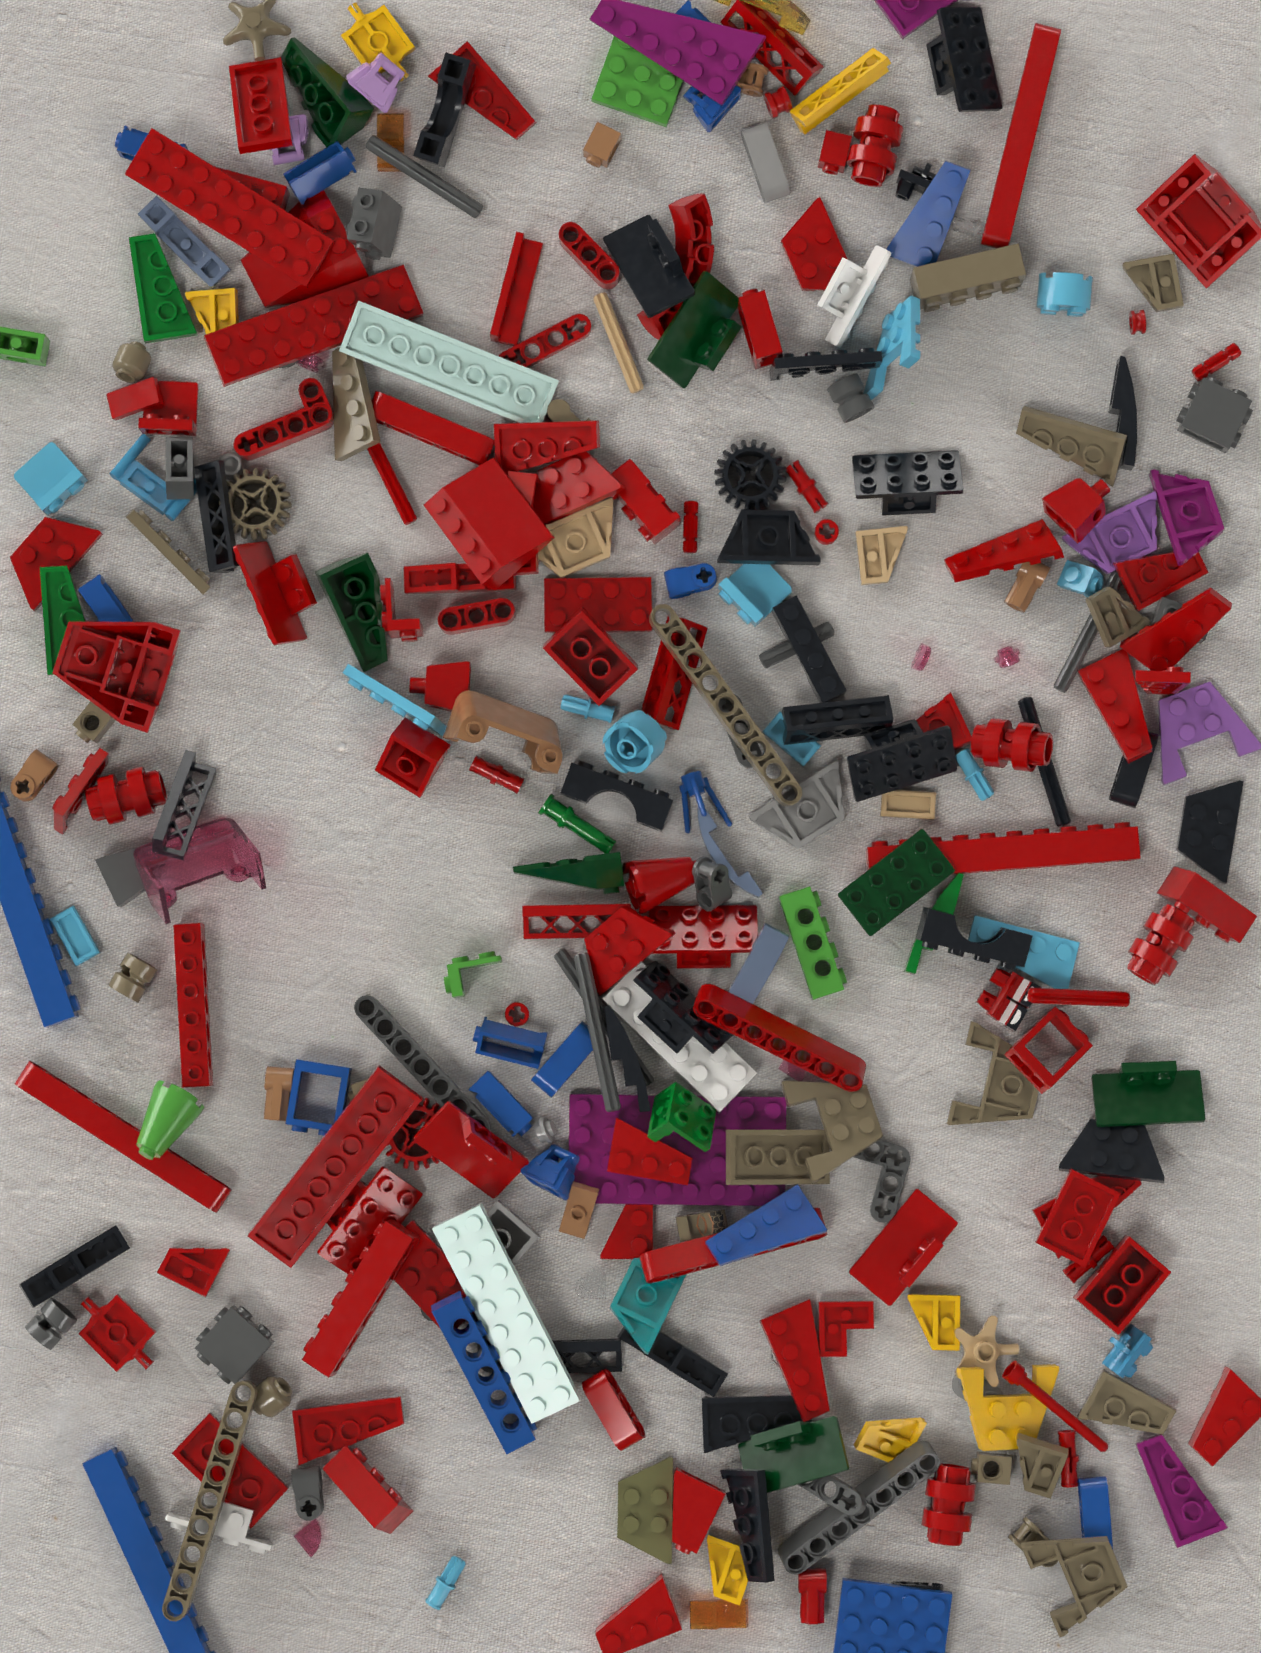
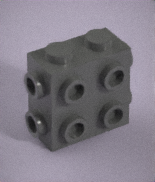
M358 187L357 196L353 198L352 218L346 228L347 240L355 245L356 250L364 252L365 257L369 259L391 258L402 206L382 190Z
M1203 378L1199 384H1193L1188 394V398L1192 400L1188 408L1182 407L1176 419L1180 423L1177 431L1226 453L1230 447L1235 449L1242 434L1238 433V430L1242 423L1247 424L1253 412L1249 408L1252 400L1248 399V395L1238 389L1231 391L1223 387V383L1215 378Z
M235 1305L230 1307V1309L224 1307L214 1318L217 1321L215 1326L211 1330L206 1327L196 1338L199 1342L195 1347L199 1352L197 1357L208 1366L213 1364L219 1370L217 1375L227 1384L239 1382L275 1342L270 1338L273 1335L272 1332L263 1324L257 1326L250 1320L253 1317L252 1314L241 1305L239 1308Z

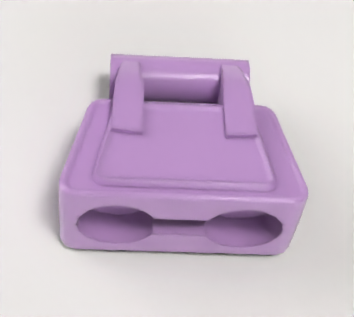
M379 53L371 63L365 62L347 74L346 79L353 88L383 113H387L397 93L396 85L402 79L405 72L385 55ZM380 67L391 74L388 79L378 72Z
M305 114L289 116L292 142L296 151L279 152V149L288 147L269 149L273 152L274 165L305 160L302 145L306 144L309 132L308 119Z

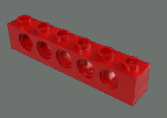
M202 923L174 924L182 1088L213 1086L205 925Z

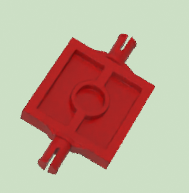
M119 1294L102 1307H99L89 1296L80 1304L92 1316L88 1324L78 1334L116 1372L134 1358L145 1370L152 1365L154 1361L142 1350L156 1331Z

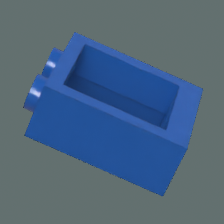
M296 1059L285 1124L292 1125V1131L304 1133L308 1132V1128L319 1129L318 1135L324 1136L333 1124L295 1118L302 1073L309 1072L341 1078L335 1122L346 1108L352 1068Z

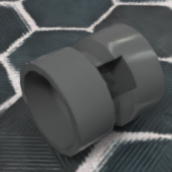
M858 373L835 382L827 389L833 402L840 404L837 410L844 423L853 421L875 408L869 395L862 392L864 385Z
M50 1298L41 1308V1315H35L25 1326L34 1339L50 1350L62 1339L61 1333L68 1332L77 1322V1318L70 1310L54 1298Z

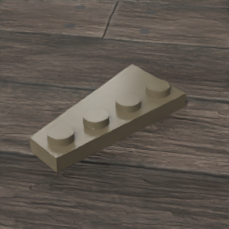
M1024 406L1021 410L1016 434L1041 448L1056 452L1060 455L1061 459L1067 462L1072 461L1083 467V471L1090 475L1096 474L1105 479V483L1113 487L1127 435Z

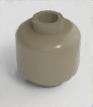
M133 341L120 345L112 364L116 372L115 375L127 383H135V381L142 380L150 365L151 356L146 351V347L139 342Z
M270 1376L256 1386L258 1395L253 1410L257 1414L275 1417L290 1405L292 1390L283 1378Z

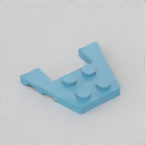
M910 295L883 319L882 333L876 351H882V363L879 368L870 369L863 394H868L871 400L883 391L887 366L898 356L901 355L899 365L908 369L920 359L921 351L916 349V343H920V334L916 333V325L920 324L919 298Z

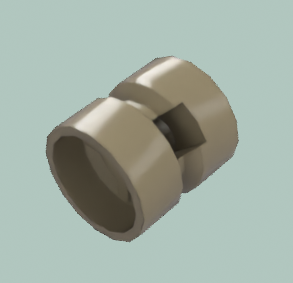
M127 952L120 964L121 972H115L108 985L139 1003L146 991L145 983L152 981L158 969Z

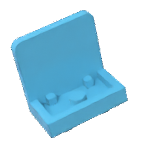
M53 442L43 447L14 474V479L46 515L57 512L64 505V501L71 495H76L85 486L84 483L88 481Z
M743 564L729 578L726 577L718 584V589L720 590L718 595L728 605L732 603L739 610L737 615L747 625L751 623L754 627L772 612V608L779 605L792 591L791 586L770 564Z

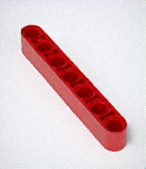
M704 984L699 988L693 1006V1011L699 1018L846 1091L855 1092L862 1087L867 1067L865 1061L860 1057L716 985Z
M814 1208V1210L820 1217L821 1221L825 1225L821 1209ZM828 1233L816 1234L795 1243L791 1242L770 1251L766 1250L754 1254V1256L818 1240L827 1236ZM716 1234L641 1254L639 1258L646 1283H655L719 1266L705 1244V1241Z

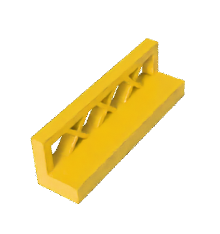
M875 48L870 49L791 109L789 112L800 132L804 135L889 72L887 68L891 64L889 58Z

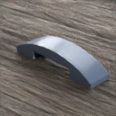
M157 195L138 213V216L211 289L231 271Z
M698 807L697 814L701 837L714 863L723 864L728 868L729 880L738 888L754 897L759 898L762 896V891L748 871L738 877L709 834L717 829V825L708 812L705 817L702 816Z
M765 923L753 943L752 950L729 990L726 991L753 1004L776 965L789 939V935Z

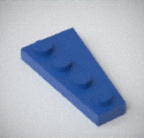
M949 161L944 162L886 248V250L891 252L890 257L917 267L937 262L971 169Z
M797 1184L705 1241V1244L719 1266H723L766 1250L770 1251L791 1242L795 1243L816 1234L826 1233L827 1228Z

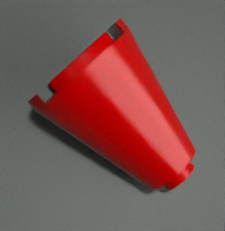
M690 857L624 862L622 867L623 875L628 873L629 876L625 886L634 909H639V914L646 913L695 884L692 869L696 860L693 861Z

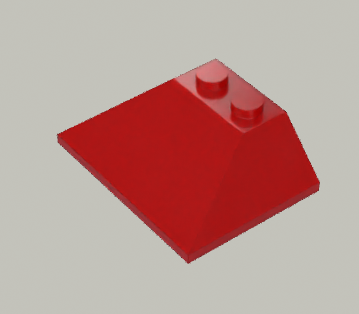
M1196 154L1191 156L1136 208L1137 212L1206 289L1261 239V222L1255 211L1218 170Z

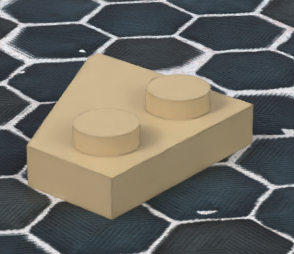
M907 526L855 532L861 586L888 583L906 536Z

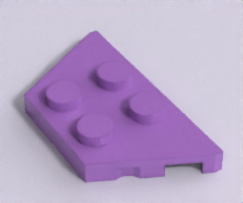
M1154 491L1105 515L1078 544L1068 534L1062 536V540L1108 575L1116 571L1113 565L1114 562L1142 558L1157 550V494Z

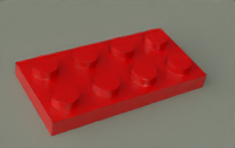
M281 57L229 66L239 153L245 154L293 146Z
M651 577L544 578L545 633L557 632L582 607L606 632H652L649 622V616L652 611Z
M412 1220L406 1228L418 1235L419 1238L395 1276L394 1281L439 1327L432 1314L431 1305L458 1291H461L464 1298L467 1296L444 1251L415 1220ZM462 1318L456 1320L454 1327L459 1329L467 1320Z
M211 1412L172 1452L201 1482L220 1426V1421ZM229 1439L222 1440L221 1450L226 1454H231L234 1450L233 1442ZM242 1443L224 1502L254 1510L249 1526L251 1529L289 1487ZM214 1466L212 1469V1475L216 1480L221 1481L225 1478L226 1472L223 1467Z

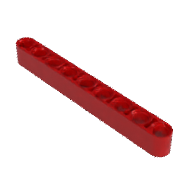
M1035 23L981 245L992 248L1009 246L1061 34V29Z
M29 1061L16 1080L15 1085L211 1211L217 1213L232 1191L227 1185L171 1149H168L160 1158L154 1157L153 1160L145 1158L138 1152L139 1148L136 1145L140 1133L138 1128L36 1063Z

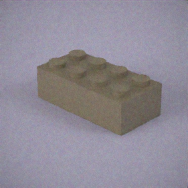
M1018 243L914 267L910 277V284L913 296L920 299V310L924 309V312H931L940 309V305L950 303V306L964 304L966 299L976 297V300L990 298L992 293L1002 291V294L1016 292L1018 287L1022 285L1026 271Z

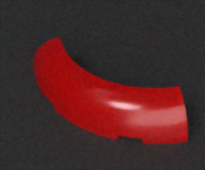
M705 193L686 196L668 205L674 223L675 251L680 257L683 271L692 287L703 271L711 272L714 245L712 244L711 234L713 220ZM683 302L651 318H648L644 311L638 313L637 316L647 332L659 340Z

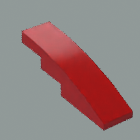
M444 563L403 566L405 594L516 590V576H511L498 589L493 590L482 585L467 564Z

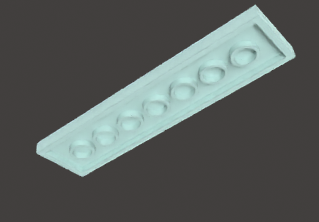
M358 301L339 352L518 423L543 422L548 405L559 382L557 379L361 301Z
M481 1203L434 1226L432 1230L466 1296H469L476 1310L474 1312L478 1320L482 1321L488 1333L486 1336L491 1345H494L504 1371L508 1372L511 1378L510 1383L531 1424L579 1402L581 1396L483 1204Z

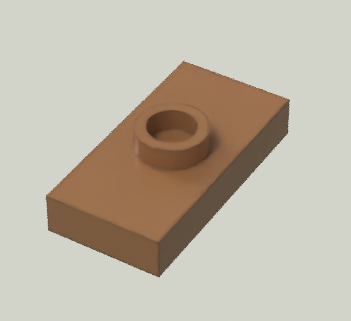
M573 1181L559 1232L585 1239L599 1192L598 1188Z

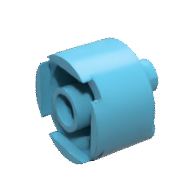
M1053 272V278H1046V273H1040L1037 294V307L1041 308L1040 314L1056 315V312L1067 311V316L1083 317V314H1086V311H1089L1091 308L1093 277L1088 276L1086 280H1083L1084 274Z
M635 710L625 714L606 731L603 737V744L605 743L606 749L604 752L605 757L620 772L640 773L661 755L667 734L655 719L642 710Z

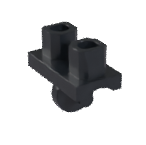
M927 162L925 169L914 166L912 173L901 169L896 182L898 185L895 196L904 201H909L913 190L923 195L936 175L930 172L932 164Z

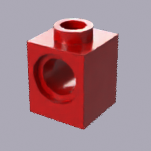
M826 130L818 168H822L824 173L837 175L838 172L844 173L852 136Z

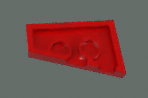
M1174 552L1113 563L1137 611L1209 573L1199 552L1181 566H1178Z

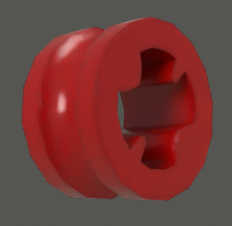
M1134 310L1129 312L1131 335H1135L1137 331L1141 332V334L1146 333L1144 310H1140L1139 313H1135Z
M824 519L816 525L814 535L819 543L829 545L836 541L839 529L834 521ZM824 525H828L829 530H834V535L830 534L829 539H825L823 534H819V529L823 530Z
M514 1002L506 1008L505 1018L512 1026H522L529 1019V1010L524 1004ZM514 1007H521V1012L525 1013L524 1019L520 1018V1022H514V1017L509 1016L511 1009L515 1011Z

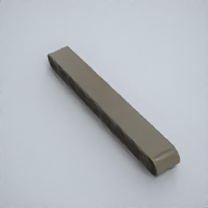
M666 604L655 606L649 616L651 627L777 802L783 806L796 804L802 797V789L676 612ZM658 611L666 612L669 616V622L659 624L655 619V613ZM674 633L682 634L685 638L684 645L675 646L671 642V635ZM689 655L698 656L701 661L700 667H689L687 657ZM703 678H714L716 689L706 690L702 683ZM728 699L732 703V710L728 713L722 712L718 707L719 700ZM736 721H744L747 724L748 731L746 734L740 735L735 731L734 724ZM757 742L763 746L764 753L762 756L756 757L751 753L750 746L752 743ZM770 764L776 765L779 768L780 774L776 779L769 778L766 774V768ZM785 786L794 789L795 798L793 801H787L783 798L782 790Z
M243 1380L233 1385L227 1400L163 1602V1615L170 1621L181 1620L188 1614L257 1399V1387L249 1380ZM241 1385H245L251 1390V1397L247 1401L241 1400L237 1395V1390ZM232 1412H237L242 1416L243 1421L240 1427H233L229 1423V1416ZM223 1439H229L233 1442L234 1450L231 1454H226L221 1450L220 1445ZM214 1466H221L225 1469L226 1476L223 1480L219 1481L213 1477L212 1469ZM211 1492L217 1497L215 1507H208L204 1503L203 1499L206 1493ZM203 1519L208 1523L209 1529L206 1534L197 1532L195 1528L197 1520ZM195 1546L199 1549V1560L192 1561L187 1557L188 1547ZM181 1573H186L191 1577L192 1583L190 1587L185 1588L179 1584L178 1577ZM173 1600H178L183 1605V1612L179 1615L172 1613L170 1610V1602Z

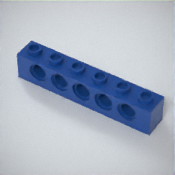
M458 1291L431 1305L432 1314L506 1455L536 1440L534 1431L537 1430L535 1422L531 1424L528 1416L525 1415L521 1408L523 1406L516 1392H513L509 1385L511 1378L508 1372H505L503 1368L501 1369L497 1362L500 1357L494 1345H489L484 1337L488 1333L482 1321H476L472 1314L476 1310L469 1296L464 1298L461 1291ZM458 1319H466L469 1322L464 1329L454 1327V1322ZM472 1342L481 1345L480 1350L475 1353L468 1352L466 1347ZM484 1366H489L493 1369L492 1374L489 1376H481L478 1372ZM496 1390H502L506 1393L501 1400L493 1399L491 1394ZM507 1414L518 1416V1419L511 1424L503 1420Z

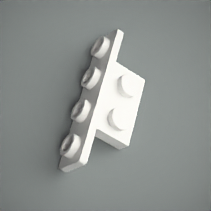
M876 245L864 268L848 259L842 258L817 304L837 316L825 339L827 342L841 348L843 343L847 341L853 324L862 314L867 298L873 293L881 272L885 270L889 263L890 251Z
M204 1496L203 1500L206 1506H216L217 1499ZM227 1502L223 1503L214 1535L223 1537L222 1542L238 1546L239 1542L250 1545L249 1550L262 1554L265 1553V1550L270 1551L274 1544L247 1535L254 1510ZM168 1513L165 1518L166 1521L171 1522L170 1527L186 1531L190 1520L189 1518ZM199 1519L195 1523L198 1533L206 1534L208 1532L209 1526L205 1520Z

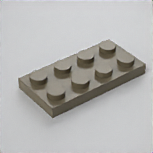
M726 1130V1185L812 1184L805 1159L830 1152L825 1130ZM830 1173L813 1184H830Z

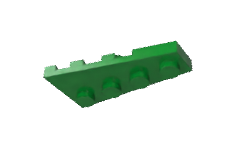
M156 234L129 237L145 344L197 336V331Z
M68 566L40 567L47 675H54L52 672L68 622L85 621Z

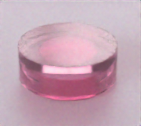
M923 643L920 644L913 658L911 668L917 671L924 669L931 654L930 646Z

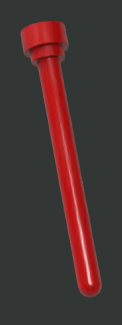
M1015 1360L1006 1367L1002 1378L1011 1385L1015 1384L1016 1386L1021 1385L1100 1452L1108 1450V1444L1030 1380L1025 1372V1367Z

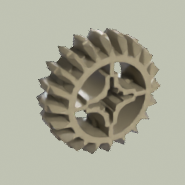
M254 468L253 476H250L248 470L244 469V478L241 479L236 473L233 475L237 481L235 484L227 481V486L230 488L228 494L234 534H237L242 529L241 537L243 539H246L249 532H251L252 540L256 541L258 533L261 532V536L265 540L268 538L267 530H270L273 535L277 534V530L274 528L276 524L284 528L285 524L280 520L281 517L290 518V514L283 509L292 508V504L283 500L288 499L291 495L288 491L281 492L286 488V484L284 482L277 484L279 480L278 475L275 474L269 479V470L265 469L262 476H260L259 469ZM252 484L265 485L254 493L243 490V488ZM271 490L275 492L277 499L274 513L266 506V501L269 498L268 494ZM237 496L245 503L239 519L234 510ZM247 498L255 502H257L260 499L261 501H259V503L261 504L263 510L257 507L249 509L252 506L250 505V502ZM255 516H263L268 519L257 525L246 524L248 520L251 521Z

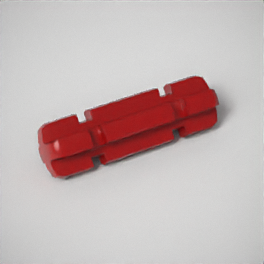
M1232 343L1224 349L1225 351L1221 350L1205 360L1203 365L1199 364L1191 371L1197 381H1201L1208 374H1213L1227 365L1230 360L1233 361L1238 358L1242 353L1237 344Z
M685 501L684 513L686 515L683 521V538L685 541H683V552L693 554L697 552V541L695 540L698 537V516H696L698 513V502Z

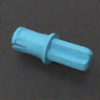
M567 694L563 696L561 702V709L564 711L585 716L584 719L591 717L607 721L608 723H611L615 706L604 704L598 706L591 698L586 700Z
M969 748L956 754V761L966 776L965 781L969 780L980 800L984 801L993 796L994 791L983 774L984 769L979 767Z
M452 1556L441 1576L436 1577L437 1583L425 1600L432 1608L440 1610L449 1592L456 1588L454 1584L466 1565L465 1561L460 1557Z

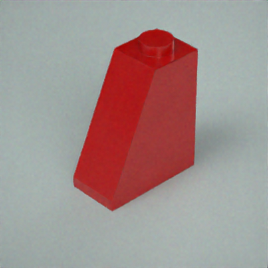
M678 1467L674 1470L672 1542L676 1543L675 1548L687 1555L691 1551L697 1554L726 1493L724 1490Z

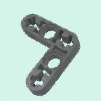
M879 1140L876 1142L880 1149L878 1156L869 1158L862 1151L854 1158L882 1166L871 1202L870 1213L874 1220L885 1223L890 1221L895 1214L910 1164V1154L902 1146ZM884 1146H889L890 1148L887 1152L893 1154L901 1150L902 1156L905 1157V1162H899L898 1166H895L894 1160L885 1157V1163L880 1162L884 1155ZM888 1176L895 1177L898 1182V1187L893 1192L885 1191L882 1186L883 1180ZM879 1192L886 1196H895L893 1202L887 1201L886 1208L890 1210L889 1215L884 1214L883 1218H879V1213L875 1211V1207L881 1206L884 1199L878 1198Z

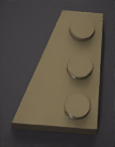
M1103 1369L1078 1413L1077 1419H1089L1102 1422L1103 1424L1130 1427V1429L1163 1435L1174 1417L1176 1409Z

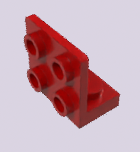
M158 381L163 404L143 411V418L139 417V430L142 434L196 436L198 383Z

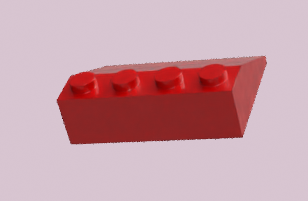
M495 458L488 460L442 487L423 504L481 584L493 590L498 589L555 538Z

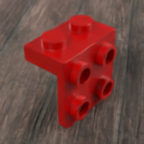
M385 578V585H380L381 601H383V605H386V611L382 612V627L385 632L389 633L391 639L401 638L402 642L418 641L417 637H424L420 618L396 620L394 584L391 578Z

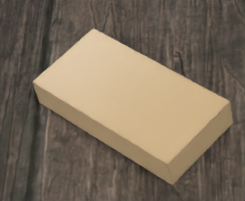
M895 790L882 794L880 817L934 820L936 792Z

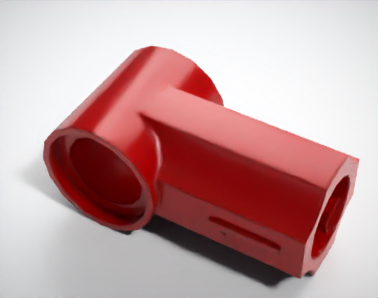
M808 1568L798 1574V1592L801 1593V1623H824V1593L827 1591L826 1568Z

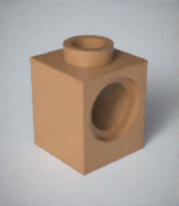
M597 122L583 149V157L586 158V162L597 168H600V166L608 168L621 142V133Z

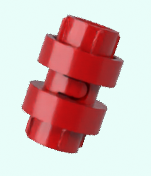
M873 104L868 106L865 116L857 118L853 135L856 139L860 140V143L851 145L847 164L853 168L851 179L854 182L870 187H881L885 176L894 173L897 155L891 152V148L900 146L904 131L903 126L898 124L900 114L897 110L888 106Z
M992 718L987 725L977 724L973 730L971 753L974 757L983 758L985 766L1004 768L1008 761H1011L1014 770L1033 772L1036 766H1047L1050 763L1053 752V736L1051 733L1041 732L1039 724L1020 722L1016 729H1013L1010 720Z
M142 766L127 770V779L118 781L115 774L97 778V785L88 787L85 790L88 809L93 821L107 819L109 825L124 822L127 820L126 812L134 810L138 817L155 814V806L163 805L167 800L166 788L160 771L146 772Z
M1166 904L1159 914L1152 912L1143 926L1149 932L1145 940L1136 938L1128 950L1132 959L1127 965V969L1140 979L1154 986L1159 983L1163 975L1170 977L1178 965V962L1172 958L1177 949L1186 952L1194 939L1189 933L1195 924L1194 919L1169 904Z
M940 1463L934 1477L927 1478L925 1495L933 1497L932 1507L923 1508L921 1525L928 1527L927 1538L929 1542L948 1546H960L963 1541V1532H971L973 1514L965 1512L966 1502H974L976 1484L970 1482L971 1471L969 1467Z

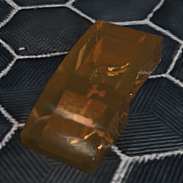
M377 113V137L405 154L404 113ZM377 156L378 172H402Z
M722 1599L690 1601V1629L717 1630L719 1628L749 1627L748 1599H742L740 1606Z

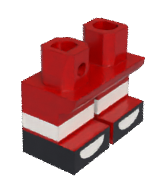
M996 968L989 981L1001 989L996 996L983 990L976 1003L987 1011L986 1015L1012 1032H1015L1026 1015L1027 1008H1030L1032 1005L1027 1000L1028 989L1042 987L1019 976L1015 972L1008 973ZM1007 997L1020 1005H1017L1014 1002L1010 1001L1009 999H1007Z

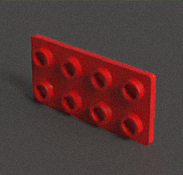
M266 541L235 545L233 551L236 561L241 567L246 579V585L251 591L256 603L257 612L262 617L267 629V636L272 641V644L276 646L307 639L298 614L317 604V601L297 554L290 555L276 563Z
M720 905L710 912L705 911L701 906H656L649 910V918L655 920V924L665 929L670 928L676 933L652 954L677 953V969L731 968V953H750L752 945L758 936L756 905Z
M450 1101L446 1102L413 1137L416 1144L493 1199L511 1183L525 1165L529 1164L528 1158Z
M382 1166L368 1185L359 1180L328 1220L327 1224L333 1231L317 1253L349 1274L353 1268L357 1269L362 1261L359 1259V1256L367 1245L371 1246L376 1238L373 1236V1233L381 1222L385 1223V1221L391 1219L402 1224L421 1199L423 1193Z
M915 1189L850 1268L849 1274L885 1304L891 1306L907 1286L910 1287L941 1250L944 1246L942 1243L955 1229L958 1222L919 1189Z

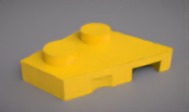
M236 288L185 292V296L195 310V315L203 325L206 334L239 323L238 290Z
M907 1294V1299L931 1349L960 1351V1341L954 1333L955 1329L960 1328V1295Z
M921 1417L866 1421L853 1445L856 1450L889 1463L918 1441L927 1422Z
M708 1535L707 1545L714 1597L740 1606L748 1583L740 1548L738 1545Z

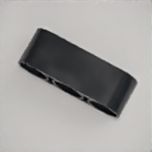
M1148 731L1152 744L1151 753L1131 763H1127L1122 754L1110 792V801L1136 808L1157 745L1158 734Z

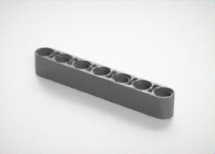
M365 995L356 1000L354 1005L356 1015L441 1107L448 1101L453 1103L457 1099H462L467 1104L465 1113L474 1120H482L485 1123V1128L490 1131L491 1126L488 1118L377 999ZM365 1000H370L374 1004V1011L368 1016L363 1015L360 1011V1006ZM383 1020H389L393 1025V1030L389 1035H382L379 1032L378 1027ZM401 1040H408L411 1044V1051L407 1055H401L397 1051V1044ZM422 1059L428 1061L430 1065L429 1072L425 1075L418 1074L415 1069L416 1063ZM439 1079L445 1080L448 1084V1091L444 1095H438L434 1091V1083Z
M917 1441L855 1487L865 1496L867 1501L866 1509L862 1514L851 1516L830 1506L779 1546L778 1555L786 1571L794 1575L804 1572L935 1473L940 1466V1459L931 1444L927 1441ZM928 1455L926 1459L921 1460L922 1457ZM906 1472L905 1475L899 1477L901 1473ZM885 1488L882 1492L877 1493L880 1489ZM845 1496L841 1498L851 1504L850 1508H856L858 1505L855 1502V1498H847ZM840 1522L839 1525L833 1526L835 1523ZM819 1538L816 1542L811 1543L814 1539ZM797 1555L795 1558L789 1559L791 1556Z

